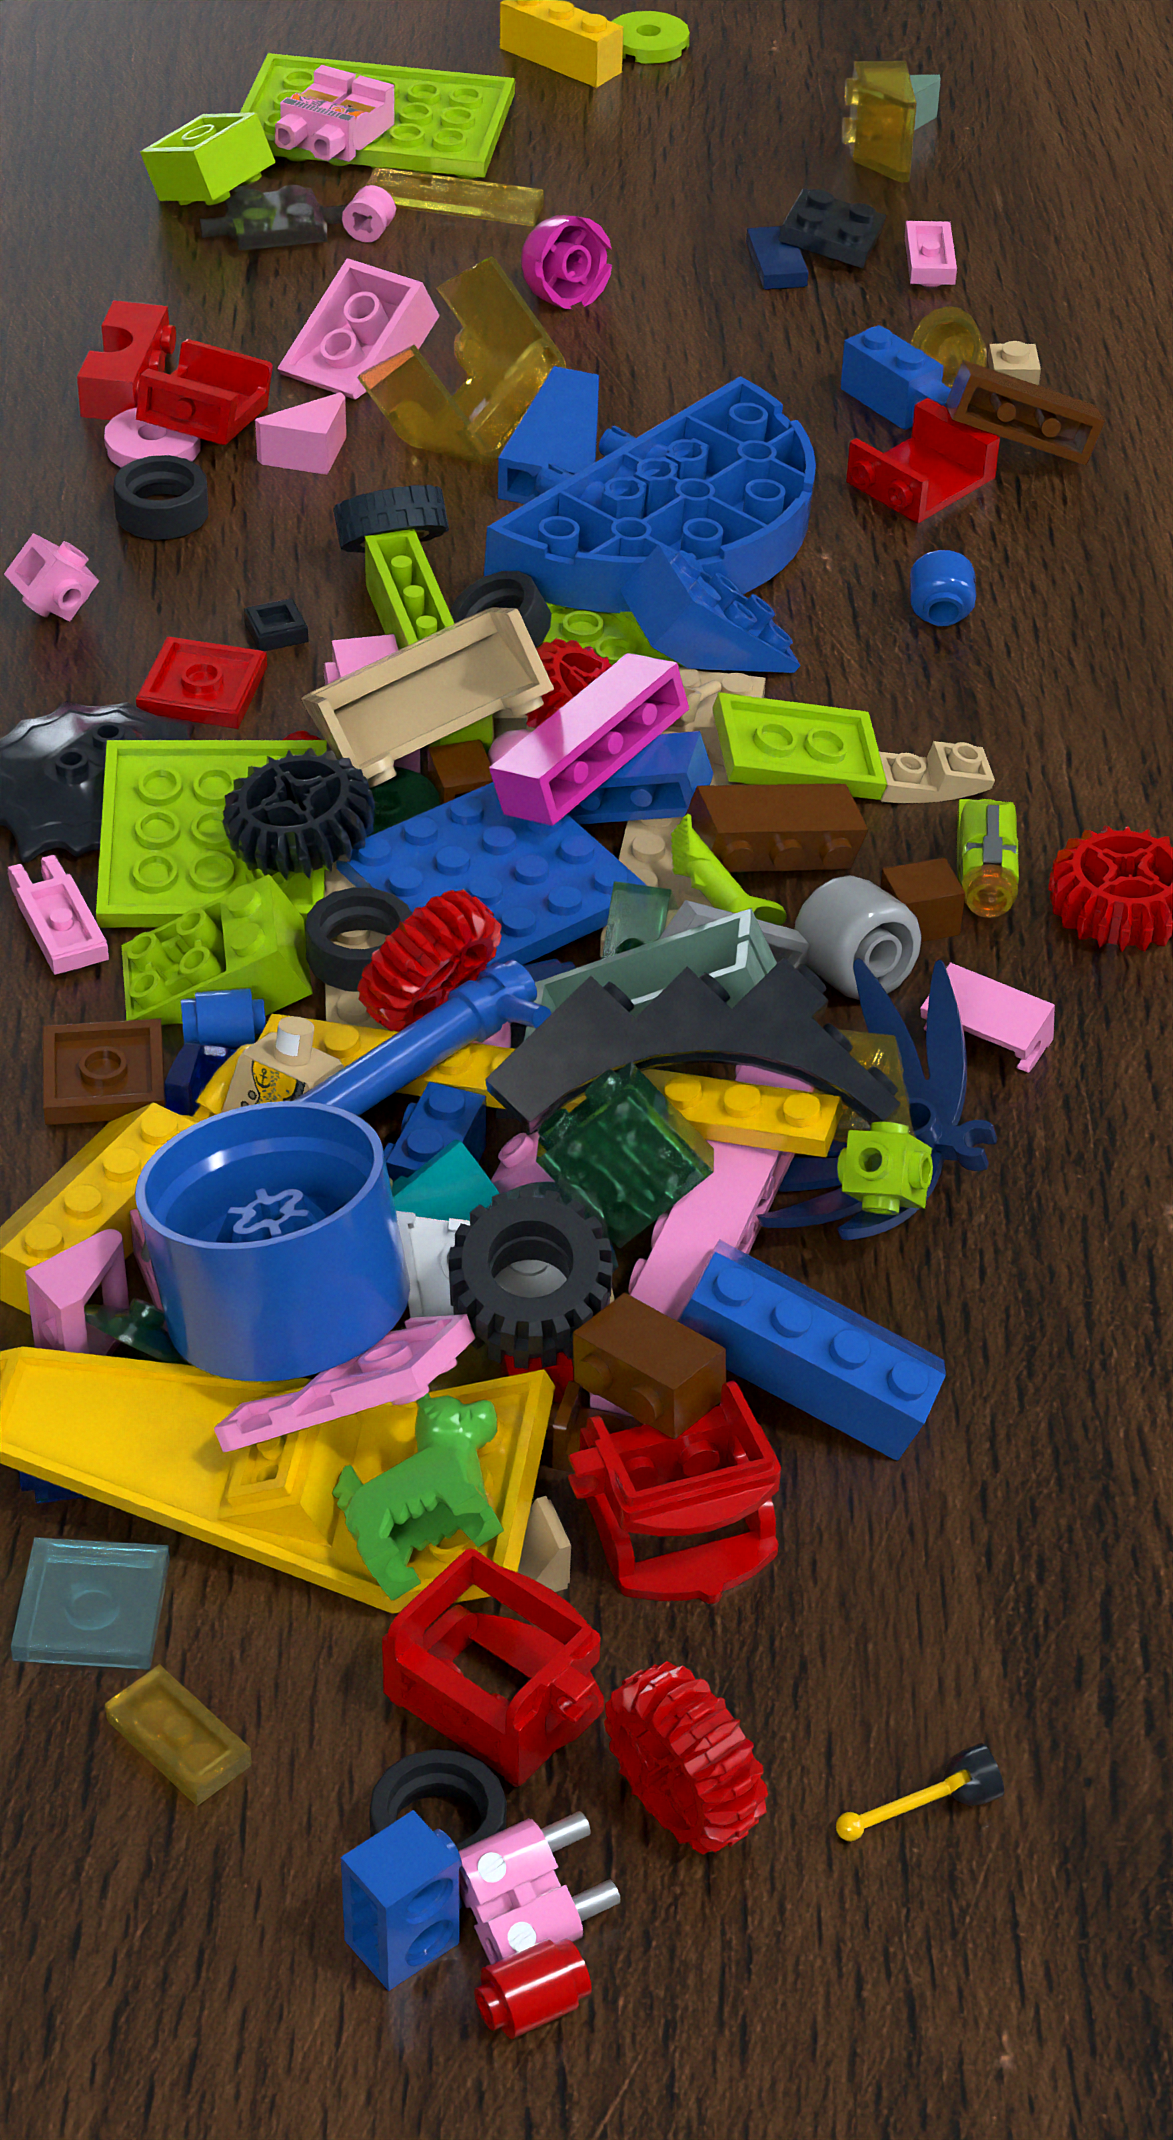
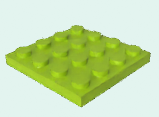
M107 740L96 918L99 928L160 927L181 917L191 909L200 908L231 893L241 885L250 884L264 877L260 869L248 870L245 862L242 859H238L235 852L230 848L223 826V811L226 804L225 795L234 790L233 780L248 777V766L261 768L266 765L267 756L277 760L286 757L288 750L294 755H303L309 748H312L316 755L320 756L327 751V740ZM321 868L312 871L310 879L304 873H295L290 880L286 881L280 872L274 874L271 877L302 915L304 927H306L307 914L317 901L325 897V869Z

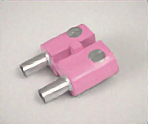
M578 1811L542 1829L532 1819L528 1818L459 1851L462 1865L459 1868V1892L466 1908L471 1907L478 1922L474 1927L491 1964L545 1939H550L553 1943H557L568 1938L575 1942L583 1936L582 1921L620 1903L619 1892L611 1880L604 1881L571 1897L567 1886H561L554 1869L558 1868L552 1852L591 1834L589 1823L582 1812Z

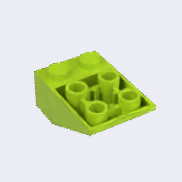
M269 874L250 884L241 885L231 893L200 908L191 909L181 917L150 932L141 933L133 940L121 945L126 1021L161 1019L162 1025L183 1024L181 999L195 998V992L251 988L252 1000H264L265 1016L313 994L309 964L306 960V936L303 917Z

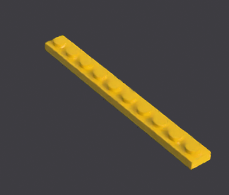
M272 1013L258 1041L271 1032H277L278 1022L281 1019L292 1016ZM307 1019L314 1025L312 1047L340 1059L344 1067L398 1033L396 1031ZM470 1043L396 1091V1093L422 1096L430 1081L485 1095L486 1106L505 1109L487 1091L485 1079L515 1049ZM647 1069L611 1080L569 1102L553 1116L826 1158L842 1116L841 1096Z

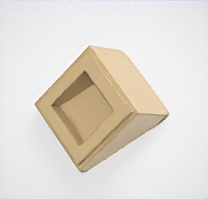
M547 1496L540 1497L534 1501L530 1508L518 1573L534 1579L554 1592L568 1589V1583H570L571 1544L551 1500H548Z

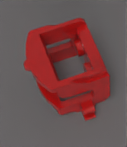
M734 1380L722 1384L720 1406L711 1409L675 1440L647 1424L609 1434L599 1415L589 1417L587 1419V1427L580 1429V1450L568 1456L575 1474H570L567 1478L576 1498H585L597 1526L607 1563L620 1592L624 1596L654 1601H687L699 1598L708 1604H715L721 1600L723 1591L734 1588L755 1576L777 1556L779 1544L775 1536L776 1517L771 1497L779 1491L781 1465L761 1425L757 1423L738 1384ZM742 1518L745 1519L751 1531L635 1562L633 1546L628 1534L630 1532L653 1536H687L713 1531L733 1524Z
M469 1548L459 1555L399 1612L391 1623L388 1633L382 1637L383 1693L389 1697L392 1703L399 1707H404L505 1777V1781L514 1787H518L526 1782L557 1749L576 1740L603 1712L604 1696L590 1672L600 1660L601 1637L570 1603L552 1589L528 1576L499 1566L475 1549ZM472 1584L537 1626L535 1627L508 1617L472 1613L465 1607L456 1605L446 1611L425 1631ZM473 1641L530 1679L514 1696L511 1702L500 1694H489L464 1677L461 1670L452 1662Z

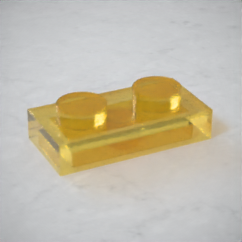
M160 1664L105 1703L107 1721L196 1806L200 1805L252 1765L251 1748Z

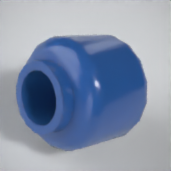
M951 550L929 552L916 560L911 567L909 579L910 604L914 613L923 621L936 626L953 625L967 617L974 609L976 601V578L971 561L964 555Z

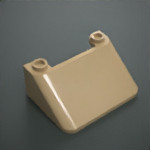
M493 607L467 617L303 696L301 700L324 739L327 740V744L336 758H350L352 765L362 770L363 776L367 778L370 788L396 775L393 767L395 760L503 708H510L514 717L529 713L542 706L544 702L541 695L554 690L518 609Z

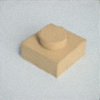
M1009 341L1005 344H989V369L1039 385L1041 367L1036 344H1025L1020 341Z

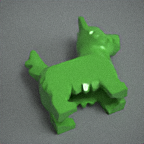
M427 1393L416 1400L418 1408L415 1421V1436L418 1448L416 1454L365 1484L361 1482L351 1465L343 1468L339 1482L334 1487L332 1494L339 1499L337 1502L338 1508L344 1511L346 1517L345 1524L357 1543L356 1548L365 1565L391 1600L399 1598L421 1584L413 1567H407L414 1547L422 1551L430 1543L435 1546L444 1537L447 1539L451 1538L458 1529L463 1531L479 1547L504 1531L495 1512L489 1506L477 1450L484 1447L487 1442H491L498 1431L497 1414L491 1401L481 1400L470 1404H463L460 1400L449 1395L431 1398Z

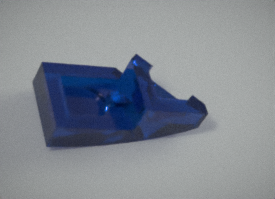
M185 1043L174 1060L164 1083L166 1108L179 1115L193 1116L199 1106L195 1102L217 1069L237 1050Z

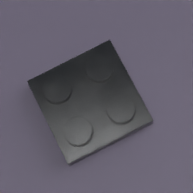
M803 188L782 225L778 241L863 268L883 230L887 215L876 212L874 208L867 204H851L835 199L832 194L824 190H808Z

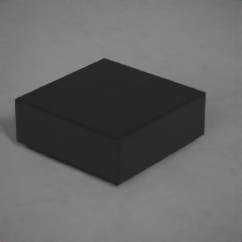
M290 598L244 608V623L258 650L268 651L309 642L308 627L293 599Z

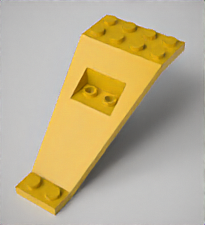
M22 1346L0 1351V1464L393 1614L399 1613L466 1549H475L499 1566L518 1572L555 1385L545 1369L428 1392L431 1398L449 1395L460 1400L463 1404H470L481 1400H488L494 1404L497 1414L498 1431L491 1442H487L484 1447L477 1450L489 1506L492 1507L504 1531L479 1547L459 1529L451 1538L447 1539L444 1537L435 1546L430 1543L422 1551L414 1547L407 1567H413L421 1584L395 1600H391L365 1565L356 1548L357 1543L345 1524L346 1517L344 1511L338 1508L337 1502L339 1499L332 1492L339 1482L343 1468L347 1465L353 1467L361 1482L365 1484L418 1452L415 1436V1421L418 1411L416 1400L403 1405H393L391 1402H387L351 1415L342 1416L236 1450L223 1452L214 1427L241 1403L298 1392L312 1379L294 1378L267 1382L241 1381L213 1375L192 1365ZM472 1584L454 1603L491 1597V1595Z

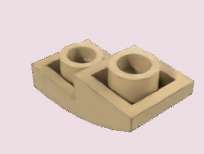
M933 741L927 758L918 757L911 753L894 754L879 752L888 784L881 802L929 803L959 799L990 790L995 782L983 747H976L969 743L960 742L953 744Z

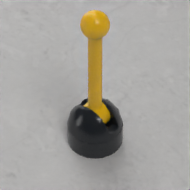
M983 1743L961 1750L951 1757L947 1763L944 1774L945 1780L943 1782L860 1815L854 1812H846L837 1819L836 1831L842 1839L855 1841L862 1836L865 1828L947 1795H952L956 1801L968 1806L983 1805L1004 1796V1784L998 1765L990 1750Z

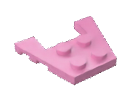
M467 1314L410 1318L404 1322L407 1329L390 1331L383 1339L359 1356L334 1368L320 1372L302 1390L241 1403L214 1427L222 1451L236 1450L387 1402H391L393 1405H403L423 1397L430 1390L428 1384L437 1375L456 1366V1357L475 1339Z

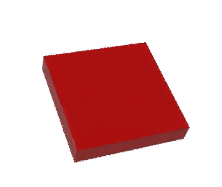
M167 637L136 697V707L157 716L239 729L267 669V652Z

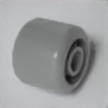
M849 875L833 878L815 889L803 903L795 920L794 930H798L810 944L807 952L808 960L804 965L811 969L820 979L849 998L860 1000L853 969L854 961L857 958L863 960L888 994L898 988L911 973L920 953L921 931L917 917L904 903L869 880Z

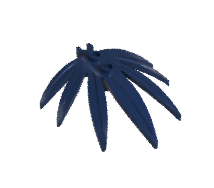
M857 958L854 961L853 969L864 1019L881 1065L888 1078L898 1089L899 1094L895 1098L901 1103L897 1114L889 1122L908 1126V1133L932 1148L933 1173L931 1183L927 1188V1200L938 1182L944 1160L958 1161L962 1167L971 1171L986 1170L989 1163L984 1149L973 1146L980 1143L995 1145L997 1136L993 1124L985 1120H971L958 1126L966 1093L967 1055L959 1008L943 961L937 960L935 962L930 987L926 1030L930 1078L926 1080L916 1048L899 1012L863 960ZM841 1102L842 1116L827 1157L793 1158L778 1192L814 1190L842 1185L838 1178V1158L841 1150L847 1148L849 1130L871 1131V1125ZM653 1156L660 1170L679 1176L683 1169L691 1170L695 1163L694 1158ZM842 1188L797 1205L756 1216L762 1227L790 1228L822 1224L859 1212L848 1222L837 1228L842 1240H853L873 1236L892 1229L910 1218L920 1208L900 1207L899 1214L896 1215L870 1213L862 1210V1202L842 1192Z

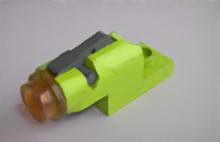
M959 799L957 811V879L965 891V903L973 913L981 917L994 918L1005 914L1018 896L1017 815L1013 802L991 799Z

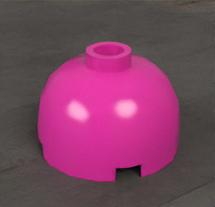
M570 215L553 216L539 223L526 238L522 247L520 262L523 277L534 295L553 306L572 309L571 305L582 301L585 307L593 303L604 291L610 278L612 265L607 264L606 249H611L610 240L603 228L589 218Z

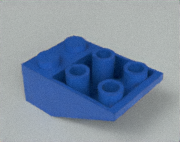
M658 544L619 590L650 645L689 669L795 673L801 666L790 649L793 643L792 639L773 622L772 618L775 612L763 599L754 594L749 598L743 596L735 584L720 573H716L713 577L705 573L699 562L684 551H680L676 555Z

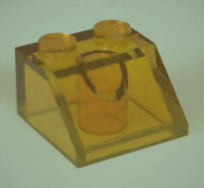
M854 61L853 78H847L845 82L846 105H851L850 117L843 118L842 142L843 144H849L854 162L899 182H909L917 103L906 61Z

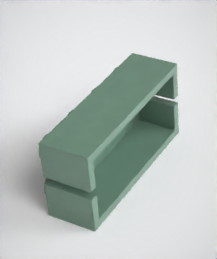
M752 908L535 982L537 998L534 1003L548 1007L552 1014L581 984L592 976L601 986H605L609 981L615 984L634 1004L635 1008L630 1014L636 1018L688 966L698 977L706 972L716 979L730 995V1000L726 1004L732 1009L777 962ZM526 1027L524 1041L536 1030L535 1028Z

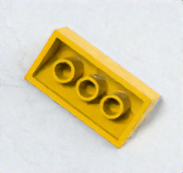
M154 1102L109 1122L0 1227V1300L31 1315L25 1271L107 1229H114L121 1233L124 1258L126 1259L134 1251L130 1210L138 1209L135 1191L138 1177L143 1167L152 1155L168 1140L196 1124V1122Z

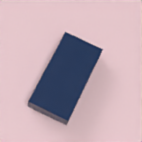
M782 226L747 228L746 244L762 287L765 290L808 286L809 272L799 247L778 241Z

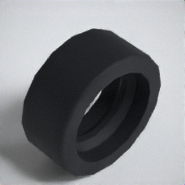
M171 455L148 456L123 466L114 477L113 490L116 519L124 530L135 536L152 540L174 539L188 535L200 528L208 517L207 476L200 466L188 459ZM155 494L180 496L169 500L152 501L143 499Z
M501 571L481 578L469 585L456 598L449 610L454 623H457L493 607L519 608L518 611L535 648L544 641L551 627L552 613L530 576L519 571Z
M357 887L332 892L317 901L307 914L305 928L306 960L313 974L329 986L344 991L358 992L359 981L363 978L361 976L363 968L371 963L372 953L382 945L368 949H349L334 944L331 939L341 933L353 930H372L386 936L391 935L397 929L400 921H405L412 915L408 905L394 894L376 888Z
M431 1749L407 1755L387 1768L373 1788L369 1810L370 1838L394 1823L397 1815L403 1808L416 1800L431 1796L455 1797L470 1804L480 1814V1828L463 1842L455 1844L458 1851L506 1829L507 1801L499 1779L483 1762L460 1751Z

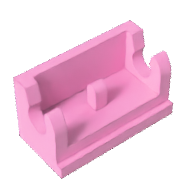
M950 962L946 970L959 1008L963 1031L1014 1051L1015 1056L1021 1058L1017 1069L1029 1073L1038 1062L1046 1047H1049L1053 1041L1055 1005ZM929 996L921 1006V1018L926 1020ZM927 1023L924 1026L925 1031L927 1030Z

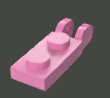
M55 855L42 858L41 873L44 881L32 884L22 864L8 867L10 886L14 896H16L18 906L54 975L109 960L108 945L72 876L65 874Z

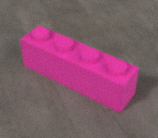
M630 653L625 654L491 765L489 769L503 814L546 825H555L689 710V705L677 662Z

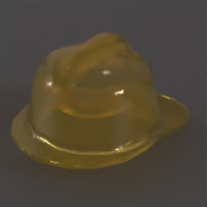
M946 306L933 310L921 320L914 332L911 345L922 350L926 355L944 366L942 377L944 385L952 388L963 360L986 367V344L971 315L961 308Z

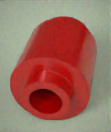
M566 1938L557 1943H553L550 1939H545L481 1969L482 1985L474 1989L478 2009L489 2029L494 2031L501 2028L507 2037L514 2039L578 2009L579 2000L591 1994L592 1985L580 1952L574 1943Z

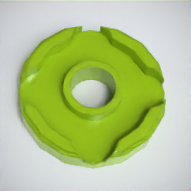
M635 11L623 14L611 21L623 26L622 59H626V54L635 56V62H640L641 64H661L677 59L682 55V49L687 51L689 47L690 32L688 25L680 18L668 13Z

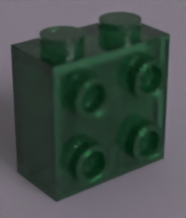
M632 1061L617 1073L609 1069L598 1076L585 1091L586 1099L572 1111L568 1112L565 1108H562L550 1116L538 1131L540 1137L538 1138L536 1162L572 1200L574 1199L585 1206L584 1212L589 1217L595 1216L602 1225V1231L619 1248L624 1246L714 1172V1148Z

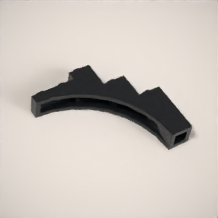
M785 958L777 963L732 1009L726 1004L730 1000V995L716 979L706 972L698 977L687 966L636 1018L630 1014L635 1008L634 1004L615 984L609 981L605 986H601L590 976L485 1079L487 1091L530 1133L569 1102L611 1080L654 1067L699 1062L753 1066L800 1080L827 1095L841 1096V1102L870 1125L873 1122H889L897 1114L901 1105L894 1097L898 1092L897 1087L881 1070L875 1066H871L866 1070L849 1054L854 1048L850 1041L836 1027L827 1023L822 1028L816 1022L825 1013L828 999L822 994L826 987L821 979L807 966L800 963L795 968Z

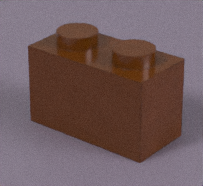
M625 1292L573 1332L574 1382L580 1384L589 1393L604 1398L631 1414L639 1422L654 1427L674 1440L720 1403L722 1384L726 1383V1348Z

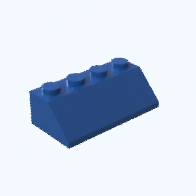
M720 1239L677 1322L726 1348V1369L896 1461L900 1459L924 1425L946 1376L944 1359Z

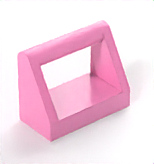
M107 1229L25 1271L35 1348L112 1356L129 1331L131 1318L123 1238L119 1231ZM101 1282L104 1313L85 1322L84 1306Z

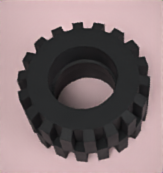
M533 1188L519 1189V1198L509 1200L505 1192L493 1196L492 1208L489 1210L479 1204L470 1212V1226L461 1223L454 1234L455 1247H450L448 1259L450 1304L453 1306L454 1315L467 1314L475 1335V1339L470 1344L476 1350L485 1344L488 1345L489 1359L501 1364L505 1355L513 1356L514 1367L528 1369L529 1358H541L542 1368L556 1365L557 1353L562 1351L570 1360L574 1357L573 1332L610 1304L613 1269L611 1246L608 1238L602 1239V1225L595 1216L584 1220L585 1206L574 1199L567 1206L561 1204L560 1193L547 1190L545 1197L539 1198L533 1197ZM522 1260H539L556 1267L567 1280L560 1288L548 1295L526 1298L507 1292L498 1285L494 1278L502 1269L512 1263Z

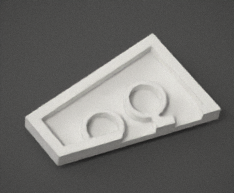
M396 1211L410 1279L408 1300L410 1317L454 1315L453 1306L450 1304L449 1252L450 1247H455L454 1234L460 1224L463 1223L470 1226V1221L449 1218V1221L416 1217L415 1213ZM522 1260L512 1263L502 1269L494 1278L498 1285L507 1292L526 1298L548 1295L560 1288L567 1280L556 1267L539 1260Z

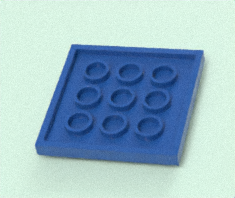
M494 782L365 838V848L352 850L351 862L336 861V869L355 887L376 888L394 894L408 905L412 914L415 908L424 907L430 898L440 897L444 892L450 890L459 891L464 889L472 897H477L494 913L493 917L502 925L500 944L496 947L495 957L487 963V968L494 963L505 964L510 960L524 965L607 926L608 922H611L609 917L612 922H615V916L619 920V918L628 916L650 905V887L568 814L553 826L503 814ZM612 903L615 905V914L611 909Z

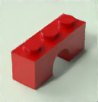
M113 300L101 325L104 352L89 351L77 375L81 417L111 420L126 410L137 408L140 375L148 368L164 373L165 358L167 354H173L175 349L176 328L173 325H169L168 306Z

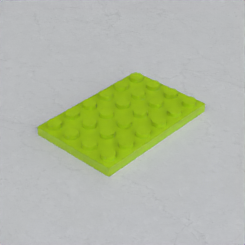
M268 53L240 113L257 112L273 156L286 157L291 161H305L307 159L326 161L315 158L313 153L306 149L294 147L291 150L277 147L275 144V124L281 120V101L286 97L290 98L295 93L301 94L314 83V71L321 65L354 73L356 78L361 75L393 84L394 125L363 149L356 150V157L348 162L333 157L327 162L336 166L348 164L366 165L376 170H388L391 168L413 170L415 173L422 175L443 173L453 174L462 179L484 178L515 94V78Z

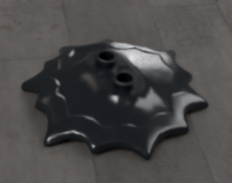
M65 701L49 715L21 720L9 734L0 739V825L6 826L14 835L21 862L28 863L42 852L54 848L65 849L76 858L90 851H100L107 740H192L191 736L195 729L194 724L186 720L157 716L143 711L128 702L107 706H85Z

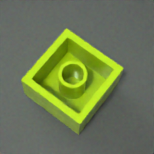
M257 112L202 114L140 151L159 201H178L180 205H188L196 201H205L206 205L223 202L231 196L229 192L231 189L259 180L262 177L261 171L275 163Z

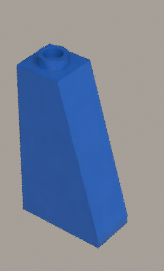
M556 366L552 368L498 457V499L526 504L540 496L541 493L536 490L535 482L542 467L545 465L548 467V463H554L568 473L575 475L596 462L599 375Z

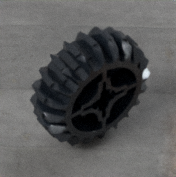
M309 748L303 755H294L288 750L286 757L277 760L267 756L266 765L261 768L248 766V777L233 780L234 790L225 795L226 804L223 811V826L230 848L235 852L238 859H242L245 862L248 870L260 869L264 876L268 874L273 876L280 872L285 880L288 881L295 873H304L310 879L314 870L323 868L332 872L334 862L337 860L351 862L352 850L365 848V837L374 832L375 802L372 791L369 789L367 778L363 776L361 769H357L352 765L350 758L337 759L332 750L326 751L320 756H317L312 748Z

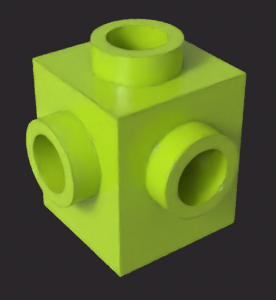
M892 1122L871 1123V1131L849 1130L847 1148L841 1150L838 1158V1178L842 1184V1192L862 1202L863 1211L896 1215L899 1214L900 1207L925 1209L927 1188L931 1183L933 1173L932 1148L908 1133V1126Z

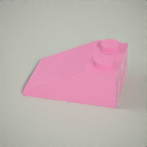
M347 258L277 370L284 376L334 393L341 392L344 396L356 400L417 353L440 315L423 282Z

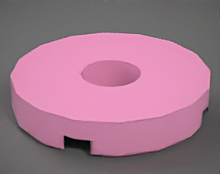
M137 408L118 414L105 427L104 441L108 457L121 468L134 460L158 455L176 456L192 462L201 449V440L198 437L136 420Z

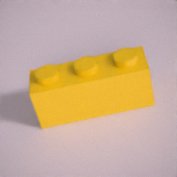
M503 0L500 2V49L595 88L622 73L623 26L608 21L603 15L591 14L578 9L567 1Z

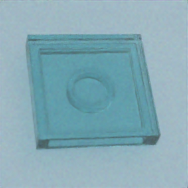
M34 1537L11 1643L13 1661L150 1669L170 1563L169 1545Z

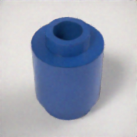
M251 988L195 992V998L181 999L184 1046L199 1045V1051L239 1048L245 1044H254L255 1034H261L266 1026L264 1000H252Z

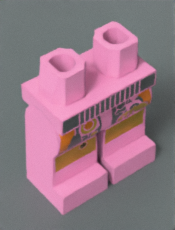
M321 65L314 71V83L301 94L295 93L290 98L286 97L280 102L281 120L275 124V144L277 147L291 150L294 147L311 151L315 158L326 161L334 157L349 162L356 157V150L363 149L394 125V85L361 75L356 78L354 73Z

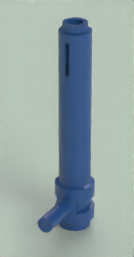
M510 960L505 964L494 963L479 973L477 982L468 980L450 991L448 1001L293 1101L327 1104L360 1116L471 1042L487 1040L499 1032L502 1025L506 1022H516L537 1029L551 1015V1011L546 1006L534 1003L537 998L536 985L529 972L520 963L514 960Z

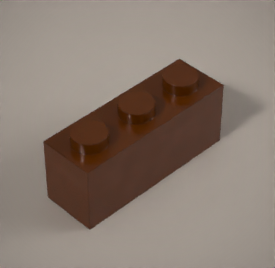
M963 360L945 403L952 420L1086 466L1105 423V419L1094 404Z
M846 784L702 785L696 787L685 816L687 814L691 815L692 828L728 872L851 869L868 832V828Z

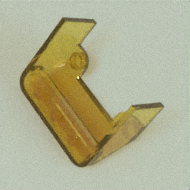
M493 255L443 282L436 288L463 326L455 337V357L458 363L466 370L469 377L453 396L445 388L415 344L361 372L357 377L393 426L396 434L407 444L480 465H488L498 460V457L554 366L567 368L562 353Z

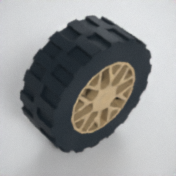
M410 485L377 490L346 499L342 503L336 504L335 508H333L340 549L346 552H365L364 536L415 529L419 541L424 542L440 537L449 531L443 492L438 486Z

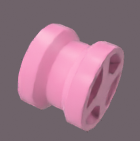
M375 185L361 188L343 211L342 222L344 228L349 235L361 242H373L379 239L395 217V202L391 195L383 188Z

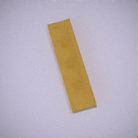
M379 167L374 168L366 186L375 185L387 191L393 198L396 208L535 226L544 206V190Z

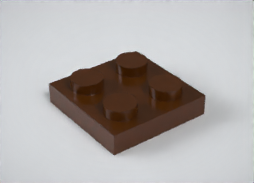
M161 1019L43 1026V1110L45 1125L113 1121L153 1102L165 1108Z

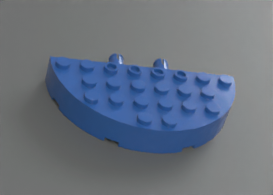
M741 376L637 438L617 426H612L611 429L608 428L600 439L599 452L605 456L604 458L575 475L568 473L554 463H548V467L546 465L542 467L535 482L536 490L541 495L487 526L484 577L501 571H519L532 578L544 601L547 603L603 613L631 612L619 590L659 544L676 555L680 551L688 553L699 562L705 573L712 577L716 573L724 575L735 584L740 594L744 595L783 570L795 557L803 544L808 530L816 469L815 455L810 439L798 420L790 421L782 414L783 404Z

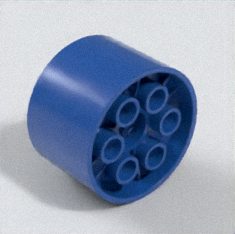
M278 1101L244 1106L219 1113L181 1131L161 1146L143 1167L136 1184L135 1199L169 1336L179 1354L195 1367L213 1375L241 1381H280L316 1374L341 1365L373 1347L393 1329L405 1311L410 1294V1279L382 1143L375 1130L355 1114L327 1104L304 1101Z

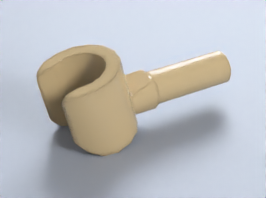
M712 680L699 687H684L689 710L681 716V720L694 722L699 702L718 693L721 690L720 682Z

